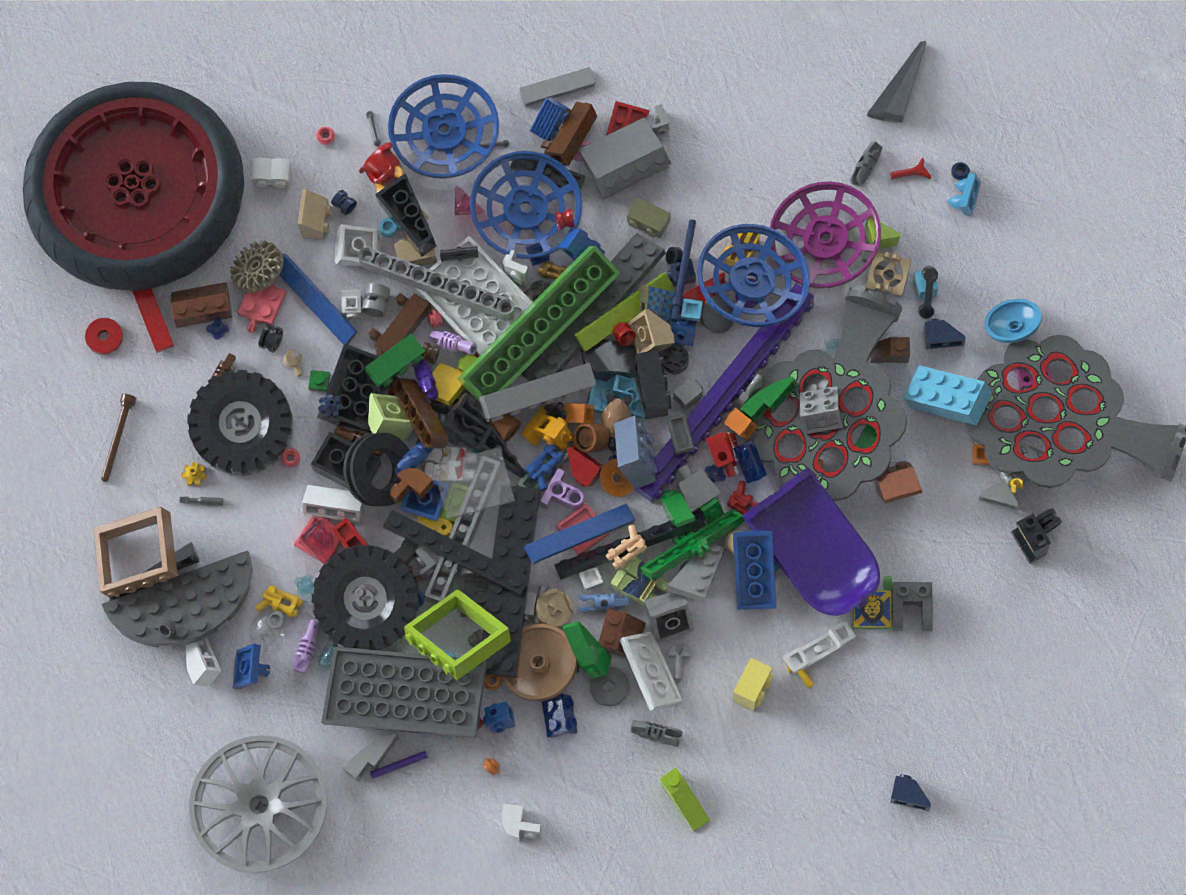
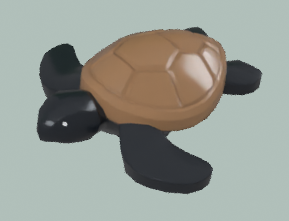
M608 393L606 400L609 404L601 415V424L609 432L608 448L613 451L616 449L614 423L632 417L628 405L632 402V396L624 397L621 400L619 398L615 399L613 394Z

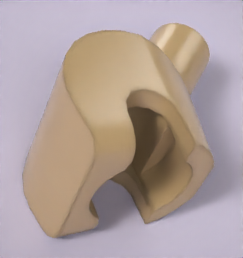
M289 349L283 357V364L287 368H293L296 377L301 376L303 372L300 363L303 355L299 353L294 358V350Z

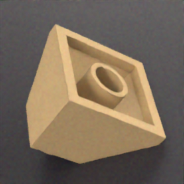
M649 309L642 311L628 322L630 328L636 333L634 344L637 353L654 350L661 351L675 343L670 325Z

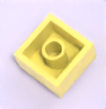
M750 658L733 691V701L752 711L755 710L756 706L760 707L764 700V690H769L773 682L772 667Z

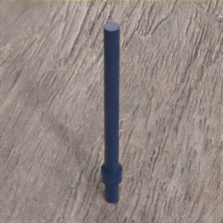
M690 219L688 223L676 293L671 304L673 309L670 320L673 322L678 321L680 309L683 307L684 300L682 297L696 226V220Z

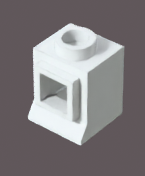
M341 291L342 315L348 320L362 318L361 291ZM347 300H356V307H347Z

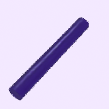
M426 751L370 771L371 777L374 779L428 758Z

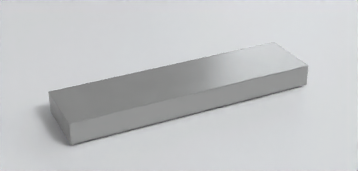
M588 67L520 87V93L524 105L528 106L545 101L549 97L555 98L595 86V81L591 69Z

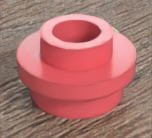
M321 127L317 131L316 137L319 143L328 145L334 141L335 133L330 127ZM324 135H329L328 138H323Z
M435 309L430 310V314L427 316L428 323L433 328H438L439 325H442V316Z
M292 448L286 449L281 455L282 463L286 467L297 466L301 459L299 452ZM294 456V460L288 461V457Z

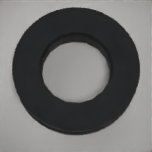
M390 433L366 434L354 441L348 449L343 467L344 479L348 490L359 502L375 507L396 504L390 497L391 488L396 483H400L395 474V469L402 457L410 451L408 446L399 437ZM377 450L387 454L392 465L391 479L383 489L375 488L368 480L366 473L367 461L370 455Z

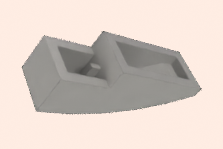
M392 732L371 742L350 760L344 768L345 773L359 781L369 766L376 770L399 739L398 734Z

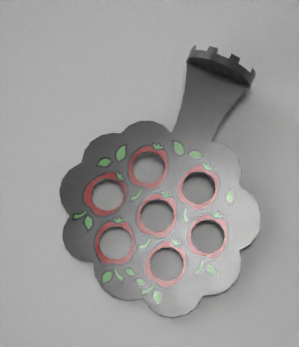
M859 286L858 290H852L850 287L845 297L844 325L834 358L825 351L815 349L799 354L793 361L777 363L765 374L762 386L753 391L747 399L748 401L756 393L779 380L791 376L795 378L798 386L786 398L794 401L797 409L793 418L785 422L777 421L772 417L771 411L767 409L755 423L758 427L748 438V446L752 455L757 460L774 463L775 473L783 484H786L798 473L809 467L834 501L847 499L857 491L861 483L872 482L882 477L888 470L891 462L890 447L899 442L905 433L907 425L904 408L898 400L890 396L891 382L889 375L881 366L875 363H868L871 353L890 326L898 321L902 312V306L897 301L893 305L887 301L885 294L876 291L875 295L869 293L867 288ZM816 375L826 378L829 387L836 386L838 388L839 411L843 428L834 429L827 435L805 434L800 418V393L804 392V383L807 379ZM852 389H863L869 394V403L866 408L857 412L848 410L844 405L846 394ZM863 425L871 426L877 432L875 443L865 449L857 448L851 440L854 430ZM796 435L803 440V450L795 458H785L779 453V443L786 436ZM827 449L840 450L845 458L842 467L834 472H826L821 469L819 465L821 454Z
M1064 335L1049 336L1041 341L1040 344L1029 339L1011 343L1005 351L1004 363L990 366L977 379L987 384L992 391V395L977 426L965 423V428L968 436L975 443L984 447L985 457L990 465L999 472L1007 474L1022 472L1035 485L1053 488L1062 486L1069 481L1075 471L1091 472L1100 469L1108 461L1111 449H1114L1148 466L1159 474L1161 479L1172 482L1186 443V425L1181 423L1179 425L1148 424L1117 417L1124 403V394L1119 383L1111 378L1108 362L1102 355L1094 351L1084 350L1071 337ZM1053 361H1063L1071 368L1072 376L1066 382H1054L1047 376L1046 367ZM1015 369H1024L1032 375L1033 384L1027 390H1015L1008 384V374ZM1079 390H1088L1096 396L1097 406L1089 412L1079 411L1072 404V395ZM1041 398L1051 399L1058 407V414L1051 420H1041L1033 413L1032 405ZM1002 407H1010L1019 414L1020 422L1012 429H1003L994 421L993 416L996 410ZM1073 428L1080 431L1084 437L1083 446L1073 451L1063 448L1058 441V435L1062 430ZM1029 436L1037 437L1044 443L1045 452L1039 458H1027L1019 450L1020 441Z

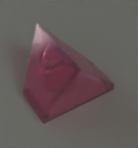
M457 186L455 188L454 215H471L470 196ZM476 203V215L484 214L485 210Z
M329 518L313 523L299 537L302 546L322 564L336 551Z

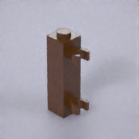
M576 102L572 110H568L567 113L569 115L553 142L543 141L540 146L546 149L544 154L556 159L564 166L570 165L598 117L593 105L590 103Z
M401 293L398 294L395 298L397 300L396 303L403 308L383 335L374 328L368 333L370 335L369 338L376 342L374 345L376 355L381 356L409 334L414 333L431 310L428 301L416 293L410 299Z

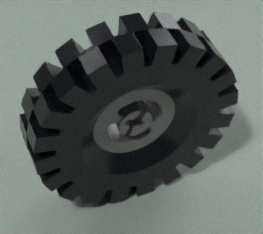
M231 370L223 372L222 376L218 378L214 376L209 379L205 387L201 386L196 392L197 397L191 401L189 406L191 409L190 414L187 416L190 440L201 458L218 471L221 470L230 475L241 474L242 476L251 475V472L255 471L259 473L266 470V466L275 464L279 460L280 454L284 453L288 448L287 443L293 433V415L290 405L276 383L269 378L266 379L260 373H249L247 370H237L234 373ZM237 411H245L243 414H235V417L239 421H243L248 428H250L249 419L254 418L252 430L243 436H237V434L246 433V429L241 425L238 426L233 418L231 420L232 428L228 429L227 427L230 416Z
M371 545L352 546L343 549L342 552L336 553L329 558L330 560L324 563L319 570L318 578H315L313 584L314 594H312V603H314L315 609L313 613L315 619H318L319 627L324 634L327 633L330 636L329 639L345 648L380 650L401 639L405 635L404 626L416 619L415 615L419 611L420 601H418V595H420L419 586L416 584V577L407 566V563L401 557L395 555L394 552ZM362 584H370L378 591V595H376L372 590H367V596L371 597V600L367 601V607L374 605L376 601L378 602L376 609L369 613L362 612L355 606V601H357L360 606L366 607V601L362 600V596L366 595V590H361L355 595V590Z

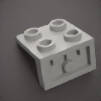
M836 386L800 393V418L805 434L843 428L839 411L838 388Z

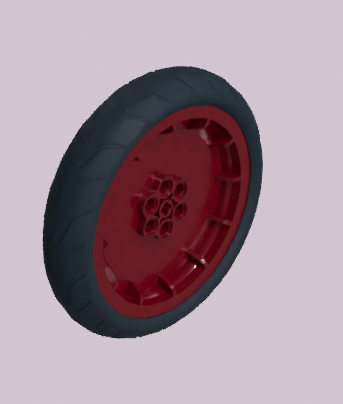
M129 81L102 86L73 100L51 118L37 137L27 159L23 178L25 214L30 229L44 252L57 265L79 280L107 289L129 291L146 290L167 285L200 268L217 252L230 235L241 208L244 191L241 155L233 135L221 118L209 106L191 94L156 82ZM127 167L130 168L129 171L123 172V170H124L125 168H127ZM149 169L148 172L141 173L142 170ZM113 182H119L116 186H111ZM150 185H156L154 188L148 189ZM122 197H125V198H126V199H125L124 201H122V202H119V201H118V200H119L120 198H122ZM139 199H144L142 203H136Z

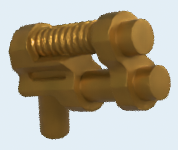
M551 261L543 262L542 268L539 267L538 274L541 275V278L556 280L568 266H557Z

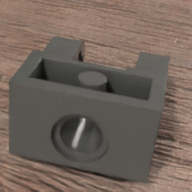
M893 582L892 631H903L904 605H919L921 607L922 631L932 632V582Z

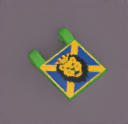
M892 576L884 577V590H876L875 593L867 598L868 603L860 609L857 606L853 609V629H892Z

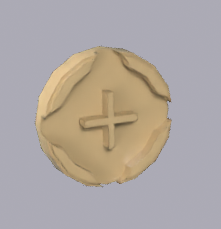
M551 589L539 596L536 601L535 610L541 623L559 628L569 623L574 607L568 594L558 589Z

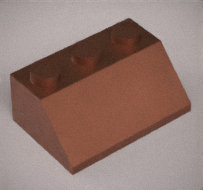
M227 282L171 292L173 320L177 328L233 318Z

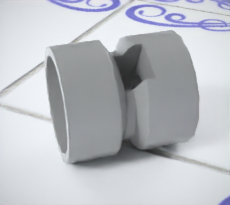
M367 284L365 291L366 299L363 300L361 311L370 316L384 317L387 309L385 302L389 300L390 289L381 284Z

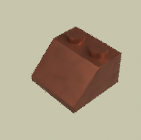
M906 461L897 462L895 466L889 467L882 477L874 480L876 492L885 503L923 493L914 467Z
M607 608L599 643L609 654L627 658L620 639L643 633L646 622L628 613Z

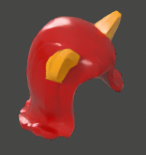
M387 142L377 148L367 158L363 167L359 169L360 174L366 172L369 180L375 184L377 192L404 174L400 161L391 152L393 147L391 142Z

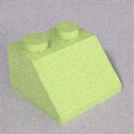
M371 393L369 398L368 424L372 433H390L400 439L407 440L413 430V426L396 396Z

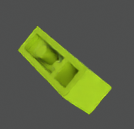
M674 768L660 778L661 786L693 831H696L710 821L677 768Z

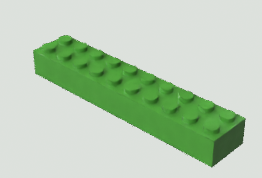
M589 246L457 379L479 402V397L506 389L590 305L620 272L596 246Z

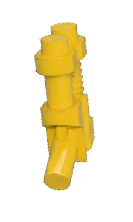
M270 585L262 595L264 600L257 604L255 609L260 613L270 605L274 611H282L286 613V616L292 618L298 616L299 610H296V608H301L304 601L297 595L293 596L288 592L279 590L274 585ZM286 599L292 603L289 607L282 604V601Z

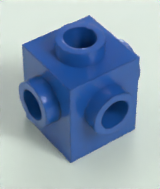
M678 318L677 322H673V325H670L674 334V344L693 346L697 321Z
M506 701L494 703L484 708V725L493 733H501L506 729L515 727L513 709Z

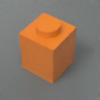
M565 403L564 411L568 414L565 421L582 424L593 423L595 405Z
M736 408L727 415L724 424L746 441L758 427L757 424Z

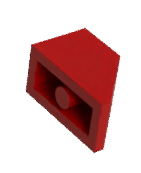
M575 445L569 446L567 451L572 476L577 479L576 482L582 487L593 486L600 476L603 465L587 453L579 451Z

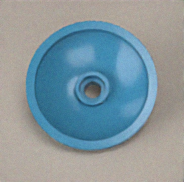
M1011 299L993 307L985 318L986 332L992 339L1002 343L1023 341L1032 336L1040 327L1042 322L1041 311L1035 303L1029 300Z

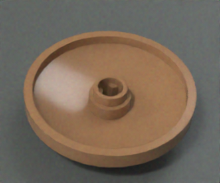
M533 624L523 628L517 678H502L508 688L520 698L529 701H545L558 696L567 689L575 677L578 662L565 633L561 629L549 624Z

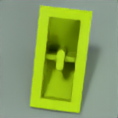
M870 217L866 220L864 228L869 244H875L876 228L873 217ZM880 222L881 242L879 249L897 246L901 234Z

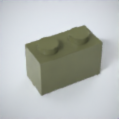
M638 197L627 214V223L632 228L641 229L647 235L661 238L671 220L670 212Z

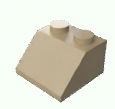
M307 189L302 190L298 218L299 230L302 238L324 240L325 233L328 234L329 232L327 217L331 216L332 207L329 205L327 198Z

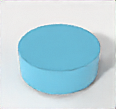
M390 218L383 219L379 224L380 233L384 237H393L398 232V227Z

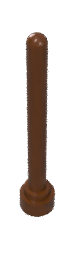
M123 393L121 395L122 409L101 476L103 482L109 480L129 409H132L137 399L130 394Z

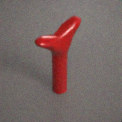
M921 158L918 165L914 168L890 172L891 179L911 175H920L931 179L930 173L924 167V158Z

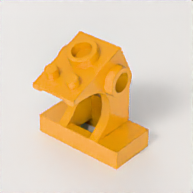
M542 404L521 432V435L532 446L536 447L539 441L543 439L549 445H556L563 452L568 447L569 442L573 440V435L566 426L567 422L560 417L556 419L545 415L547 411L544 410V407L546 405Z

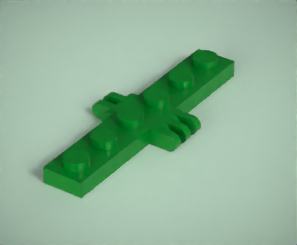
M731 509L697 532L693 533L690 531L685 533V535H679L678 538L672 540L675 546L640 567L642 574L651 580H655L692 556H704V552L708 553L711 551L709 544L722 538L723 535L745 522L742 517L743 515Z

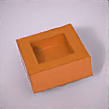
M973 444L972 464L990 465L985 457L984 447L979 444Z

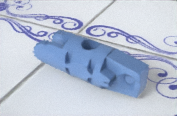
M618 593L578 595L581 601L594 600V606L579 607V612L607 611V608L619 610V606H629V597H618ZM607 600L608 603L606 605H602L601 601Z

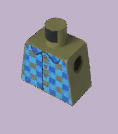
M641 284L639 314L649 309L662 320L670 321L673 309L671 307L672 299L675 297L676 292Z

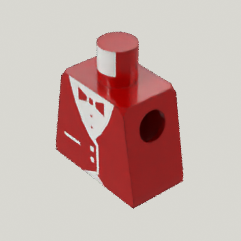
M721 432L706 438L717 468H725L728 477L738 475L739 471L736 464L742 462V456L735 433Z

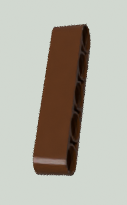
M396 378L392 385L393 392L425 448H445L448 443V436L417 381L410 378Z

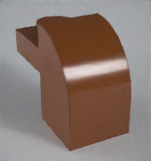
M404 469L397 474L400 483H396L391 488L390 497L391 500L398 504L411 490L422 499L434 486L433 479L419 469Z

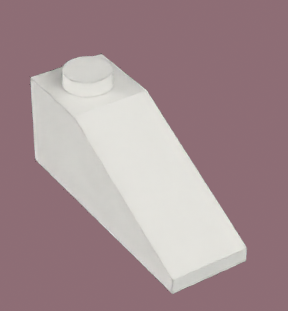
M207 637L186 645L187 670L193 684L210 686L220 674L221 669Z

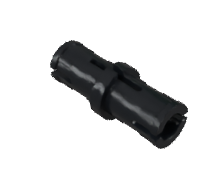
M458 246L457 249L440 250L441 262L479 258L478 246L466 248Z

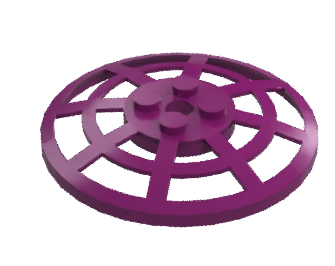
M817 182L799 188L779 205L770 223V228L786 231L787 237L792 241L793 234L803 237L805 246L799 249L803 255L809 253L815 258L813 266H808L810 287L832 288L854 280L873 262L881 242V224L874 205L859 190L839 182ZM820 190H837L834 201H821L814 204L810 203L807 194ZM844 192L859 199L868 210L858 216L852 208L842 204ZM800 198L804 209L794 217L790 225L781 222V216L786 209ZM819 208H832L830 216L818 217L815 212ZM839 211H845L853 220L844 224L838 219ZM808 214L812 221L806 228L796 227L799 221ZM871 216L876 228L875 244L865 243L863 222ZM858 226L860 233L859 242L849 241L848 231ZM825 234L831 236L827 242L821 240V237ZM774 240L771 250L777 253ZM846 248L855 249L856 251L853 256L844 263L840 255ZM790 251L788 254L780 256L784 262L790 260L797 261ZM861 252H872L865 265L851 275L848 267L857 260ZM833 259L838 266L832 269H820L823 260ZM841 272L845 278L827 284L814 283L817 274L829 275ZM790 273L791 280L803 285V280Z

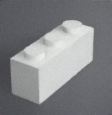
M307 485L303 499V515L343 520L347 517L351 522L360 523L365 504L355 499L350 491Z

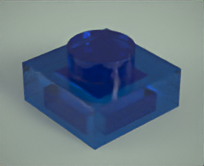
M540 243L526 247L527 255L544 252ZM547 255L529 260L532 266L550 261V256Z

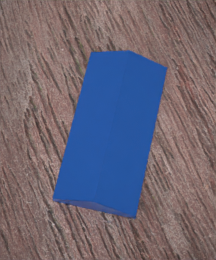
M749 530L733 532L737 610L776 609L772 531Z

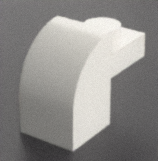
M503 804L501 820L503 828L509 837L520 841L521 833L524 834V837L535 838L536 835H541V824L522 822L523 806Z

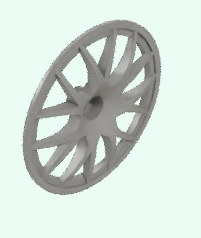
M262 735L238 739L219 749L200 769L193 783L189 799L192 829L203 849L217 862L226 867L250 873L276 870L298 859L318 837L326 818L327 789L317 764L307 752L294 743L282 738ZM270 748L258 770L249 749ZM275 749L291 755L292 758L277 780L267 784L265 781L266 770ZM242 751H245L252 770L253 778L250 785L240 783L227 762L228 758ZM296 759L310 774V776L286 781ZM224 763L233 784L213 780L210 777ZM313 780L316 790L315 799L296 802H282L280 800L281 794L285 790L300 783ZM207 784L226 788L236 793L238 798L232 804L202 802ZM261 803L264 806H267L263 809L264 812H260L259 810H257V808L260 807ZM316 804L315 816L311 826L291 811L292 809ZM201 807L224 811L206 828L204 827ZM280 815L288 816L306 827L308 832L297 845H294L274 825L275 817ZM234 816L241 817V824L217 847L207 833L226 819ZM261 826L265 834L266 861H247V849L251 831L255 827ZM272 832L293 848L274 859H271ZM242 835V860L231 857L222 851Z

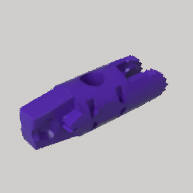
M424 359L416 365L413 363L414 373L420 389L423 390L424 394L428 395L429 399H437L439 393L431 368Z

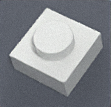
M597 567L578 573L585 591L603 585Z

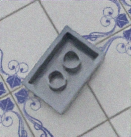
M636 416L614 423L618 468L635 489L655 482L657 468L654 464L656 456L652 447L654 443L652 434L646 431L643 422H639Z

